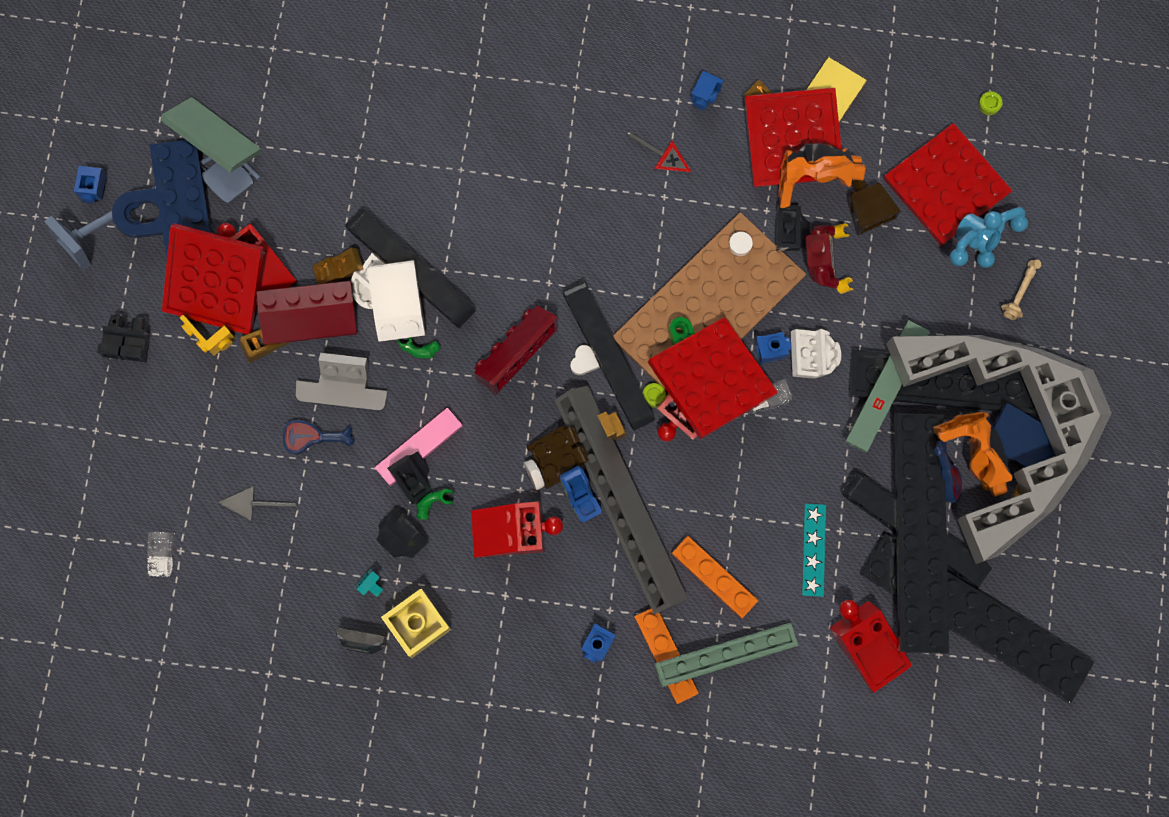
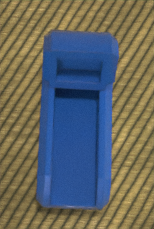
M577 466L560 475L564 492L580 522L584 523L601 514L602 510L591 492L589 481L581 467Z

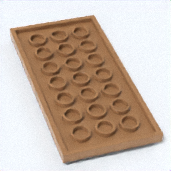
M740 212L613 335L616 344L640 368L664 388L647 362L650 358L673 346L668 334V326L673 319L677 317L688 319L692 324L694 332L697 333L725 317L742 340L805 278L806 273L782 251H776V245ZM737 232H745L752 238V248L745 256H736L729 249L730 238ZM676 328V332L682 334L681 329Z

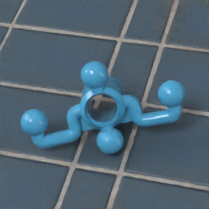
M1017 207L1001 214L992 211L988 212L984 219L972 213L968 214L957 228L956 237L959 242L956 249L950 254L952 264L963 266L967 263L969 257L965 249L968 245L970 248L980 252L977 255V263L981 267H991L995 262V256L992 251L1000 241L1005 222L1010 220V227L1015 232L1024 231L1028 226L1025 210Z

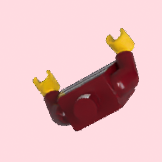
M848 224L815 226L811 231V235L806 236L808 269L812 281L825 287L837 288L840 294L853 290V288L848 286V283L853 282L850 277L842 280L836 278L833 237L838 239L849 236V234L844 233V227H848Z

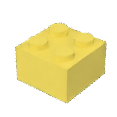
M419 589L381 617L410 658L415 657L451 631L422 589Z

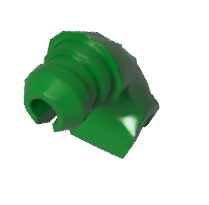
M412 337L407 338L409 339L407 344H402L398 339L399 347L416 358H433L435 353L439 352L441 348L436 341L418 348L413 345Z
M444 489L427 494L416 505L418 510L417 518L427 520L428 512L434 502L441 501L445 505L453 504V501H445L444 497L446 494H454V492Z

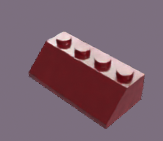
M350 281L256 292L264 345L357 335Z
M538 305L533 310L531 308L527 310L522 316L523 321L518 326H512L506 333L507 338L502 343L498 342L493 346L490 351L492 354L486 360L483 358L477 363L474 368L476 370L474 372L475 378L496 396L558 330V318L554 314Z

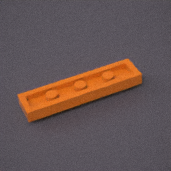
M689 536L671 553L741 619L758 602L750 592Z
M649 609L634 616L656 663L680 656L660 613L654 615L652 609ZM692 678L668 685L676 704L699 694Z

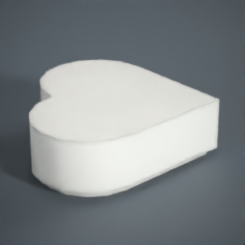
M586 345L578 347L575 352V358L571 361V371L575 375L581 376L599 369L592 349Z
M531 459L524 462L526 471L535 489L543 488L545 484L534 460Z

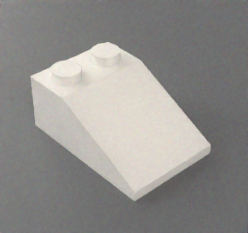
M414 260L368 266L367 271L378 342L425 335V322Z

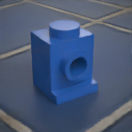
M703 71L691 93L690 102L700 110L707 109L709 103L714 104L718 93L721 91L723 79Z
M79 166L74 193L81 198V201L86 203H95V200H102L105 180H107L108 176L101 168Z
M783 332L762 337L757 336L754 342L760 364L786 359L789 355L788 351L792 350L790 338L784 337ZM771 343H778L779 348H772Z
M594 624L581 648V651L584 652L583 657L593 663H596L597 660L602 662L616 635ZM595 640L601 641L602 647L600 649L593 647L592 644Z

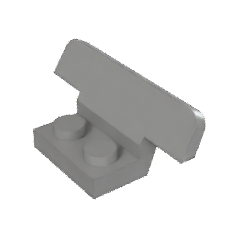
M320 353L318 360L321 372L319 383L296 381V398L302 402L382 410L386 405L388 391L366 389L369 374L367 358Z

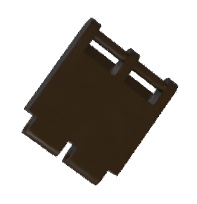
M561 426L526 447L528 452L531 451L546 483L544 485L545 489L560 483L561 474L577 466L585 469L584 463L589 461L583 446L575 447V444L579 443L580 439L574 426L569 428Z

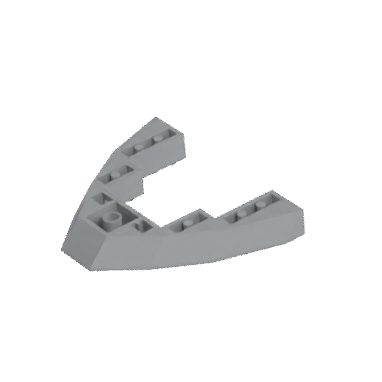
M983 335L892 337L886 345L904 387L965 365H969L977 386L1018 371L1022 374L1056 457L1025 467L1014 473L1022 495L975 511L958 519L975 564L995 558L1057 507L1089 462L1112 414L1094 370L1039 348Z

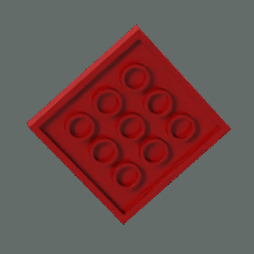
M836 87L744 97L753 188L778 186L780 184L781 162L786 150H800L806 143H824L842 150ZM804 175L795 184L818 181L809 175Z
M954 123L883 177L884 181L941 247L956 236L957 228L964 217L971 213L981 217L1013 191Z
M174 223L170 227L162 312L177 316L184 315L188 319L221 328L225 326L228 330L247 335L252 333L257 302L256 292H258L264 247Z
M725 317L655 355L647 362L700 440L773 398L778 393Z

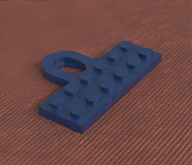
M187 140L149 144L156 188L126 192L115 201L112 208L114 224L124 235L133 238L163 235L166 258L168 255L170 227L174 223L210 233L197 147ZM145 203L154 204L159 209L157 219L150 223L133 221L129 217L133 209H138Z

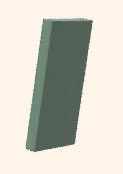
M192 97L161 115L160 121L230 173L260 154V147Z

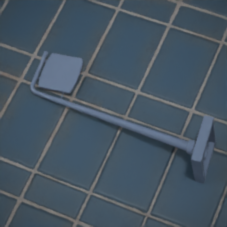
M208 156L199 161L200 167L205 170L202 174L203 180L226 203H230L253 185V180L250 177L251 174L257 180L261 178L247 162L243 165L250 173H247L242 166L230 173L218 163H215L206 170L202 165L212 159ZM112 211L84 227L78 230L74 229L72 232L53 216H50L44 222L54 239L83 270H86L91 264L81 242L85 236L110 222L113 218Z

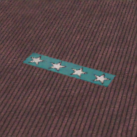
M805 504L802 596L824 597L826 505Z

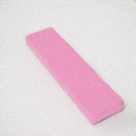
M446 408L379 463L375 469L392 486L395 480L390 475L387 467L404 456L412 455L417 451L423 459L426 458L463 427L462 424Z

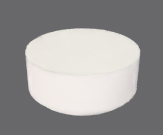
M745 232L733 234L729 241L730 251L736 256L747 255L752 248V238Z

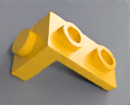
M184 315L180 317L184 322L181 327L190 337L194 334L199 339L196 344L204 353L209 350L215 356L219 351L229 348L232 340L235 339L230 331L223 326L206 341Z

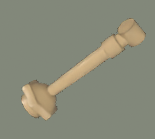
M1030 260L1028 262L1029 268H1027L1014 302L1001 306L1003 315L1006 318L1016 320L1023 317L1021 308L1018 305L1031 279L1034 278L1036 269L1041 267L1040 260Z

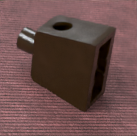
M865 179L853 180L851 182L855 193L849 196L847 203L857 235L897 219L901 211L880 183L868 187Z

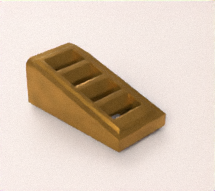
M261 329L239 339L240 347L248 363L291 343L270 344L260 347L257 340L261 339L263 342ZM249 344H253L255 348L254 351L251 350Z

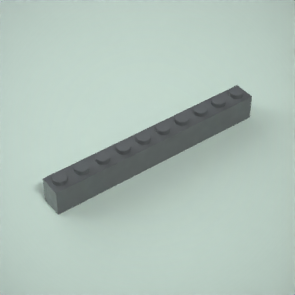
M588 386L568 390L558 397L555 403L567 428L574 426L580 442L575 444V446H583L589 458V461L584 463L648 603L654 615L673 608L688 600L614 441L609 439L598 418V415L601 413Z

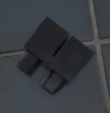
M111 315L108 326L103 325L102 342L98 344L97 353L103 358L147 363L150 335L147 333V321L143 318H132L130 329L124 328L126 320L124 317Z

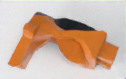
M806 143L800 150H786L781 162V177L778 191L780 208L790 206L795 183L804 175H809L821 183L838 178L842 185L848 187L851 186L852 180H864L866 167L862 164L861 156H852L846 148L840 150L824 143Z
M977 412L957 415L954 419L933 427L935 434L943 442L961 436H971L969 439L971 454L969 466L972 476L981 482L984 490H991V494L995 497L1008 493L1006 482L1012 480V475L1007 470L1002 441L996 428L991 425L988 413Z

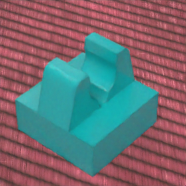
M371 569L355 586L362 595H365L369 590L378 597L383 591L375 583L380 577Z

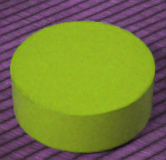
M986 92L981 96L978 107L985 115H995L1002 107V98L996 92Z
M651 383L644 388L643 395L649 407L655 408L665 398L666 392L660 384Z

